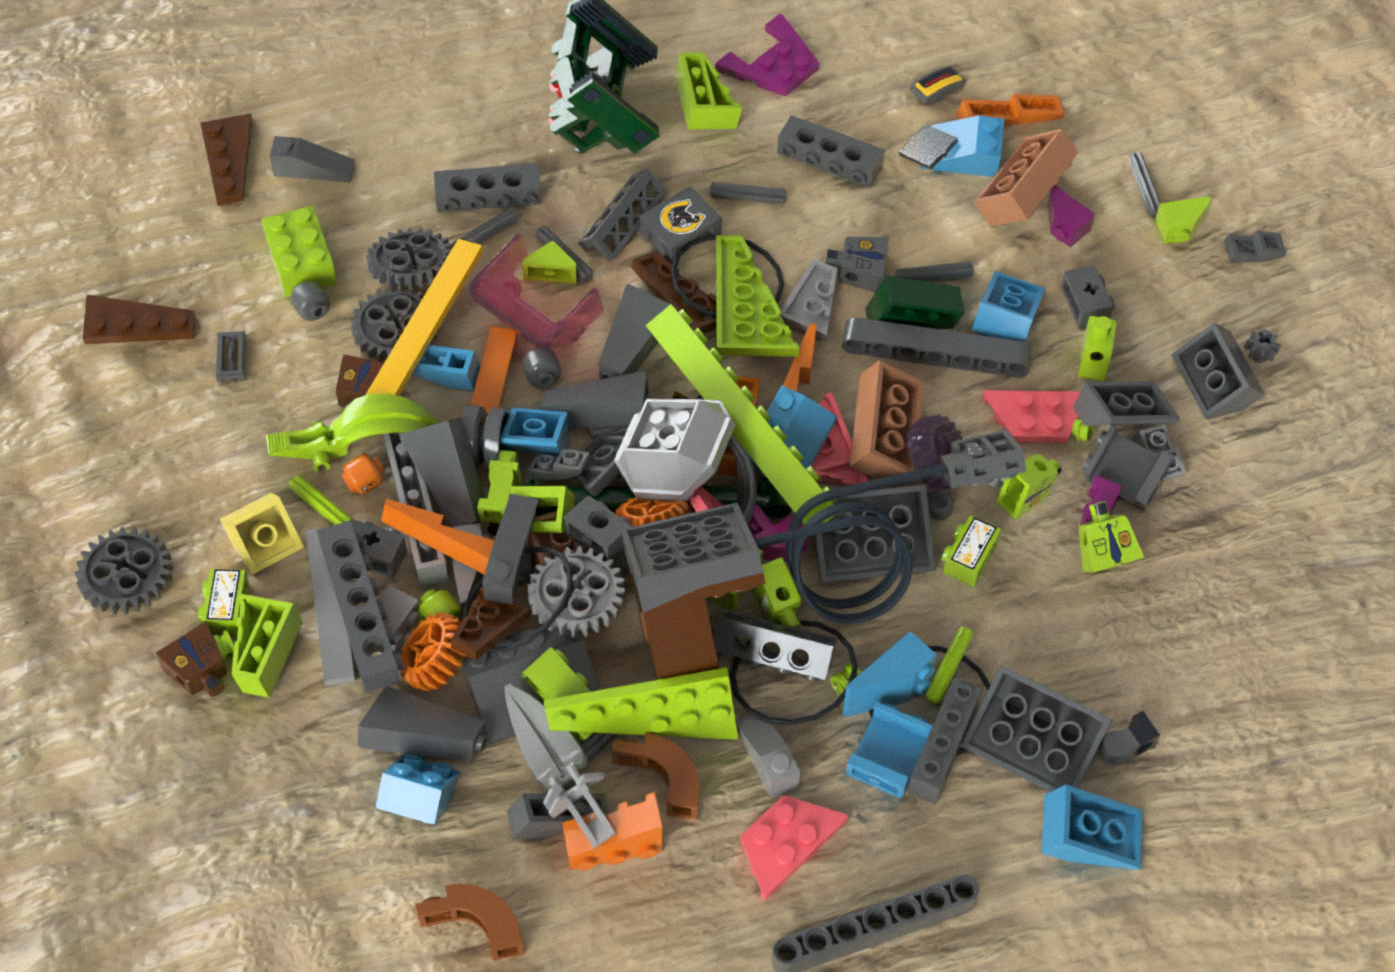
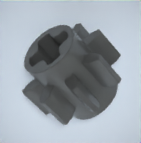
M1266 329L1257 333L1252 331L1250 338L1246 340L1244 346L1245 349L1250 350L1248 358L1260 364L1267 360L1272 362L1281 347V344L1275 343L1277 335Z

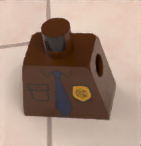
M344 354L336 386L338 405L344 407L345 410L356 398L365 396L384 363Z
M205 622L155 652L161 668L189 694L195 695L205 689L211 697H215L225 689V684L220 678L225 676L228 671Z

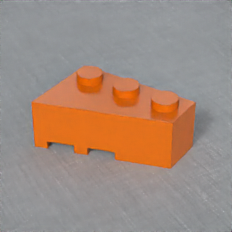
M655 792L645 795V802L629 807L626 801L617 804L618 811L606 814L605 816L616 834L595 849L575 819L563 822V838L570 870L584 871L592 869L598 864L608 863L616 865L623 863L626 859L635 857L647 859L654 857L657 853H661L662 824ZM595 812L582 816L587 825L598 818Z

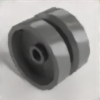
M466 406L462 421L475 468L481 466L483 461L489 468L490 460L498 461L501 450L508 451L501 443V435L510 415V410L507 407H492L487 414L483 406Z

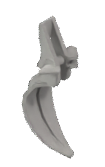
M510 683L504 686L506 704L517 741L533 775L542 788L548 790L543 801L544 805L553 818L569 809L595 849L616 834L590 790V787L602 780L605 775L602 772L582 775L581 771L586 768L587 756L572 732L549 730L544 704L524 690ZM583 795L598 817L588 825L574 803Z

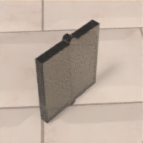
M925 125L915 136L910 137V141L898 153L901 157L931 170L943 157H947V153L959 141L957 137Z

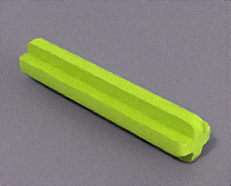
M296 475L290 480V489L333 525L352 519L302 476Z
M965 626L958 628L932 681V685L926 693L925 699L934 705L940 704L973 638L974 633L971 629Z

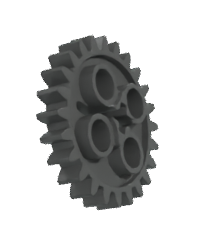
M409 228L407 232L398 229V234L396 235L388 232V238L379 237L380 243L373 242V248L368 249V255H366L369 273H372L373 279L379 278V284L387 282L389 288L395 284L398 285L400 290L404 285H408L410 290L413 289L414 285L423 288V283L425 282L430 285L432 284L433 279H435L450 254L452 244L448 243V238H442L441 233L433 235V230L423 233L422 228H419L417 232H413L412 228ZM406 247H408V249H409V251H410V256H409L408 251H406ZM411 260H412V264L415 266V269H416V270H413L412 265H411Z
M387 287L386 293H382L377 289L376 297L367 294L368 302L359 301L360 309L353 310L354 317L351 318V331L355 345L360 346V351H367L369 358L377 354L378 362H382L385 357L388 358L396 341L400 338L397 328L401 330L402 334L423 299L421 291L413 295V291L409 288L406 292H402V289L398 288L392 292V289ZM386 308L390 309L393 320H390V314ZM437 332L432 340H437Z
M121 527L117 535L112 530H109V537L106 539L98 535L100 543L89 542L88 545L91 551H81L83 560L76 562L79 569L75 572L78 580L76 583L85 600L89 599L92 607L99 605L103 613L110 607L113 615H116L119 608H123L125 615H128L130 607L134 606L135 610L140 612V604L145 603L149 607L152 606L150 598L160 599L159 589L168 590L166 581L172 580L170 571L174 569L170 552L167 550L164 541L159 542L156 534L150 537L146 529L139 535L136 527H133L130 533H126L124 527Z

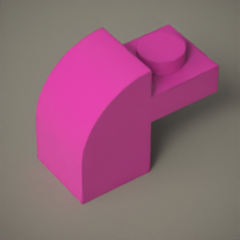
M757 504L754 506L751 520L747 525L753 538L757 539L788 531L794 516L792 515L773 525ZM808 537L804 543L802 553L807 551ZM786 542L759 548L763 551L764 560L771 562L782 557L784 562L787 561Z

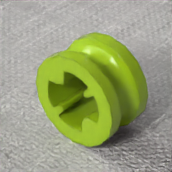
M224 630L221 636L212 635L223 659H226L228 654H234V645L227 630Z

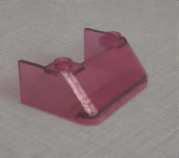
M517 233L470 282L469 292L472 299L536 347L548 348L574 343L604 312L598 289L593 287L565 318L559 320L556 324L518 297L522 287L520 281L513 274L522 266L523 259L528 256L522 236Z

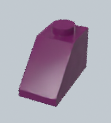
M1056 185L1051 188L1048 201L1050 233L1057 240L1062 241L1071 248L1091 231L1095 214Z

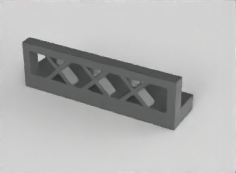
M648 168L632 174L578 244L584 250L595 247L608 262L613 261L639 228L640 215L655 207L667 190ZM648 183L657 192L653 197H646V185ZM633 201H640L641 213L639 215L633 214ZM620 218L627 219L626 232H619L618 220ZM606 236H613L614 247L611 251L602 242Z

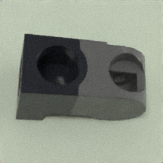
M1144 711L1133 715L1128 728L1122 731H1110L1105 735L1100 747V757L1109 765H1119L1154 748L1160 734Z

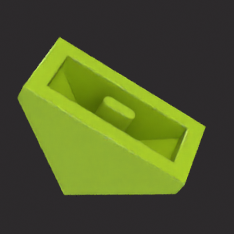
M553 240L523 259L524 280L577 284L576 262Z

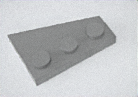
M813 258L781 309V317L786 325L806 333L810 323L817 324L816 337L826 341L837 277L836 267Z

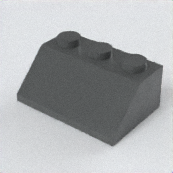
M1215 322L1171 354L1203 416L1207 420L1243 411L1265 395L1231 331Z
M1154 381L1086 382L1073 405V409L1085 426L1154 425L1178 423L1180 417Z

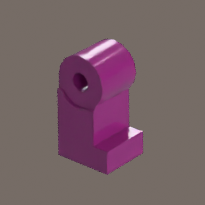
M1096 475L1088 495L1093 500L1085 505L1080 525L1093 521L1089 505L1106 501L1109 514L1111 515L1119 499L1122 486Z

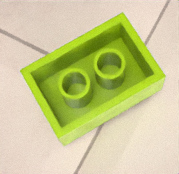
M313 205L261 218L265 238L285 298L291 297L293 289L302 282L313 281L322 288L337 284L334 265Z

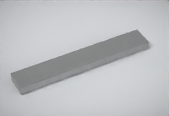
M318 529L306 531L325 686L354 682L355 674L351 644L317 534Z

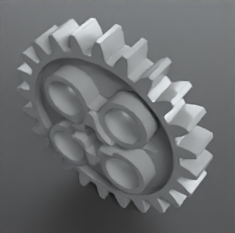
M578 546L576 553H572L569 547H566L565 556L573 568V572L577 574L573 575V587L565 605L566 609L560 613L548 630L551 631L558 626L560 635H563L566 629L571 630L572 637H575L577 630H581L583 635L587 636L588 628H592L598 633L599 624L602 623L607 627L610 626L609 617L617 618V609L623 608V598H625L624 578L620 577V568H614L612 559L604 562L603 552L595 557L593 556V548H590L584 554L582 553L581 546ZM545 556V566L537 564L536 574L530 575L531 584H528V594H530L528 595L529 605H532L533 615L539 616L540 624L547 622L559 607L567 588V569L557 556H554L555 559L553 560ZM594 586H601L602 588H600V589H593L592 587H594ZM554 593L561 594V595L558 596V597H552V596H550V595H552V594H554ZM579 607L586 608L584 611H576L575 609Z

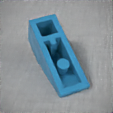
M429 345L412 375L447 388L474 391L481 365L475 351Z

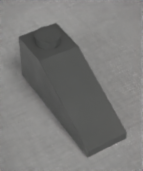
M274 136L270 152L274 176L351 182L355 165L354 159L301 138Z
M522 793L507 810L513 839H542L563 834L562 823L575 818L569 809L553 818L543 803L547 793ZM592 793L604 815L609 814L604 793ZM584 795L574 801L581 816L594 812Z

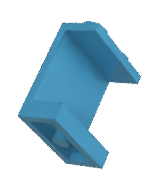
M876 702L873 717L856 753H852L848 760L846 775L902 799L933 725L920 716H909L900 712L892 704Z

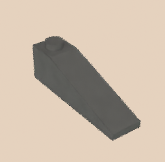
M514 494L509 495L482 583L484 600L513 605L539 499Z

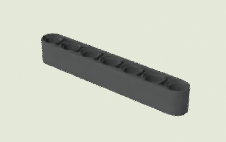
M863 318L848 319L845 323L842 348L851 354L1008 377H1024L1029 373L1031 347L1022 341Z
M957 876L782 937L774 944L772 967L775 972H802L964 915L975 907L979 894V885L971 876ZM965 891L971 897L961 898L956 892ZM936 901L942 907L935 909L930 907L927 902ZM907 911L913 917L904 919L898 915V912ZM877 921L882 924L883 928L873 929L868 923ZM846 931L851 933L854 938L845 940L839 936V933ZM812 942H819L825 948H823L822 950H813L812 948H810L809 944ZM788 952L795 958L791 961H785L779 957V954Z

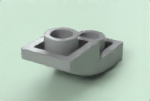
M1165 424L1140 430L1136 433L1140 446L1158 455L1164 451L1173 456L1172 465L1163 481L1186 474L1178 447L1173 448Z
M562 449L559 456L537 453L527 470L528 479L534 478L536 480L549 481L577 476L581 474L590 458V454L574 449Z

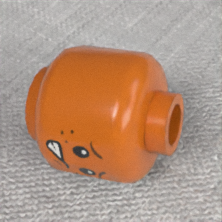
M361 453L344 464V473L341 476L352 493L357 492L360 495H364L382 484L383 477L381 472L385 471L377 456L371 459L368 454Z

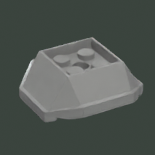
M646 399L641 411L634 414L614 462L638 499L686 502L694 494V490L703 485L717 471L736 424L721 400Z

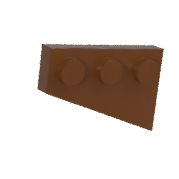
M482 585L477 600H474L471 604L469 614L463 618L452 637L451 648L476 661L530 619L531 609L515 600L513 605L484 600Z

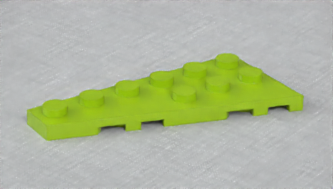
M716 235V344L718 353L724 356L799 357L800 348L797 343H794L788 325H785L781 317L782 313L768 285L764 284L762 273L759 268H756L753 262V255L743 236Z
M727 668L544 700L549 730L632 735L652 733L659 736L738 740Z

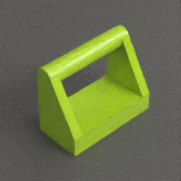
M511 486L510 494L539 499L538 507H558L556 521H534L531 533H564V516L574 508L575 495L566 486Z

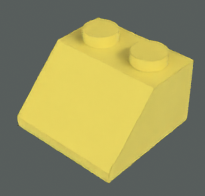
M269 493L220 519L232 545L251 574H255L304 548L280 497L273 493Z

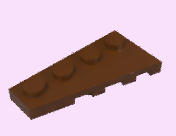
M251 113L200 123L218 206L244 201L246 164H248V147L251 139L250 129L253 121Z
M654 251L632 260L631 268L657 298L672 304L678 312L683 309L693 321L689 324L693 331L699 328L704 333L716 327V318L703 315L686 304L676 291L672 280V264ZM676 268L678 284L689 300L707 311L716 313V296L712 293L706 294L698 288L699 284L692 278H684L679 274V269Z
M86 295L83 341L85 344L195 339L196 316L194 310Z

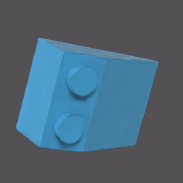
M975 116L925 127L920 168L994 177L1000 165L1004 118Z
M995 271L981 300L972 331L977 332L981 336L1026 342L1045 288Z
M910 631L846 685L842 714L847 718L869 712L874 709L876 702L897 705L912 700L917 694L920 696L924 695L932 685L931 678L935 672L934 665L937 654Z
M1066 784L1044 795L1042 853L1068 862L1133 870L1141 869L1143 810Z

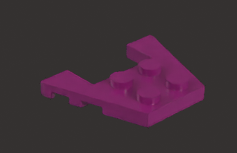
M780 13L765 25V32L779 41L776 45L751 64H747L735 54L729 52L715 63L716 71L721 74L724 71L734 74L735 79L741 81L748 79L757 82L756 86L783 96H787L819 70L820 63L785 16Z

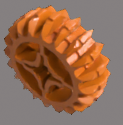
M636 497L627 500V503H622L615 513L619 517L626 518L631 526L635 527L690 514L693 511L689 500L685 502L638 499Z
M438 612L435 615L430 614L426 621L421 620L419 626L413 628V633L410 637H406L407 642L401 647L403 653L400 655L403 670H400V676L410 686L421 691L430 692L433 689L438 690L442 683L448 684L449 678L456 676V670L462 667L461 662L467 657L451 648L452 637L461 623L459 619L447 613L442 614Z

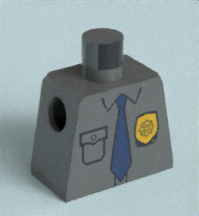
M847 237L845 239L844 251L828 249L826 264L841 267L839 277L841 283L876 292L883 281L889 238Z

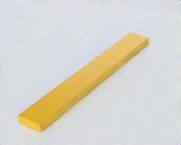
M461 239L457 240L366 395L393 394L400 396L483 254L482 245Z

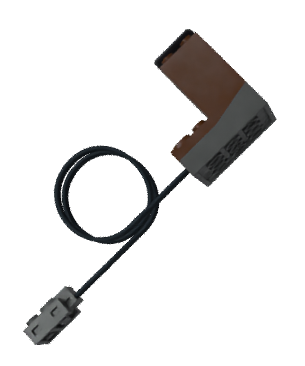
M1007 429L950 442L952 454L941 456L942 464L820 493L809 499L798 509L791 520L788 531L757 539L753 538L738 503L622 529L621 534L640 623L655 680L719 669L705 598H719L725 596L728 592L748 591L759 587L758 585L765 584L759 548L786 542V556L790 571L807 604L821 617L836 623L855 624L883 615L903 597L912 575V557L909 547L891 517L879 507L869 503L844 502L822 509L814 514L802 528L798 529L803 518L818 505L833 499L944 474V478L951 488L972 484L973 486L984 485L995 481L994 479L1013 478L1018 473L1026 472L1023 449ZM850 511L869 512L881 517L860 515L821 523L831 516ZM859 525L881 527L894 535L896 551L892 567L886 577L870 591L851 598L831 599L814 593L802 582L800 560L807 537ZM904 553V570L901 580L894 592L881 604L869 610L853 614L834 613L818 605L835 609H846L864 605L875 600L885 593L896 580L902 566Z

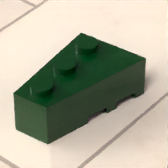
M891 276L884 278L865 308L866 317L870 320L932 329H954L965 313L960 287Z

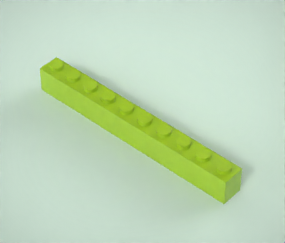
M671 304L645 325L705 400L722 401L736 424L732 432L733 436L795 513L812 497L830 490L827 486L823 489L819 486L817 482L821 478L811 466L805 468L800 461L804 457L793 445L788 448L784 443L788 437L778 425L774 428L771 427L768 423L771 417L761 405L758 408L754 406L752 401L755 397L745 385L740 388L736 384L739 377L730 366L725 369L720 364L724 360L714 347L710 350L706 347L705 343L708 339L699 328L693 331L689 326L693 321L683 309L678 312ZM838 499L818 505L803 518L802 522L805 524L817 512L835 505L834 502ZM834 516L825 519L821 523L828 522Z

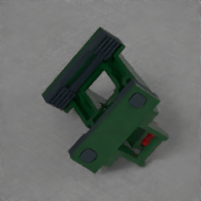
M573 0L567 4L565 14L567 20L563 37L557 40L551 47V52L558 55V63L549 73L551 77L549 88L550 91L557 92V96L561 99L549 107L551 112L548 115L549 124L551 125L550 131L566 139L575 146V150L580 154L605 141L617 150L627 148L635 154L659 138L660 133L657 124L643 113H639L621 98L626 68L633 70L636 66L640 67V64L644 65V62L648 63V61H653V58L657 59L658 46L606 1ZM592 36L604 47L588 57ZM590 120L594 121L597 124V126L594 127L583 138H580L575 133H573L587 131V125Z

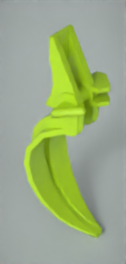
M368 394L356 398L342 412V415L329 426L324 425L323 422L313 421L312 427L304 430L283 431L266 435L268 454L270 456L312 459L315 472L320 470V465H325L328 470L331 469L330 459L345 456L348 452L347 448L355 441L381 434L410 432L440 422L423 406L408 398L393 394Z

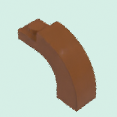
M652 733L645 734L644 743H638L633 739L613 740L612 764L646 768L656 772L663 778L668 787L666 816L697 820L700 789L698 774L693 762L682 748L669 739Z
M469 884L445 885L447 897H429L423 900L422 903L416 904L420 928L456 920L468 921L480 927L486 934L493 961L524 955L521 932L514 913L500 897L487 889Z

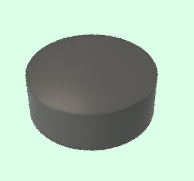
M935 490L927 495L929 516L931 518L945 519L951 514L953 499L950 494L945 491Z

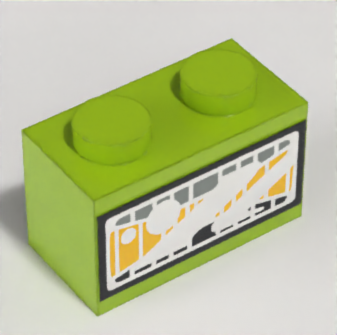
M970 515L965 525L959 524L953 537L956 540L953 546L947 545L941 560L945 562L943 573L975 587L998 545L1001 529Z
M210 569L208 580H204L202 591L205 602L204 605L199 607L198 621L199 623L205 622L212 635H222L223 631L227 630L229 635L238 636L237 617H240L241 607L239 596L240 594L248 595L250 586L245 570Z

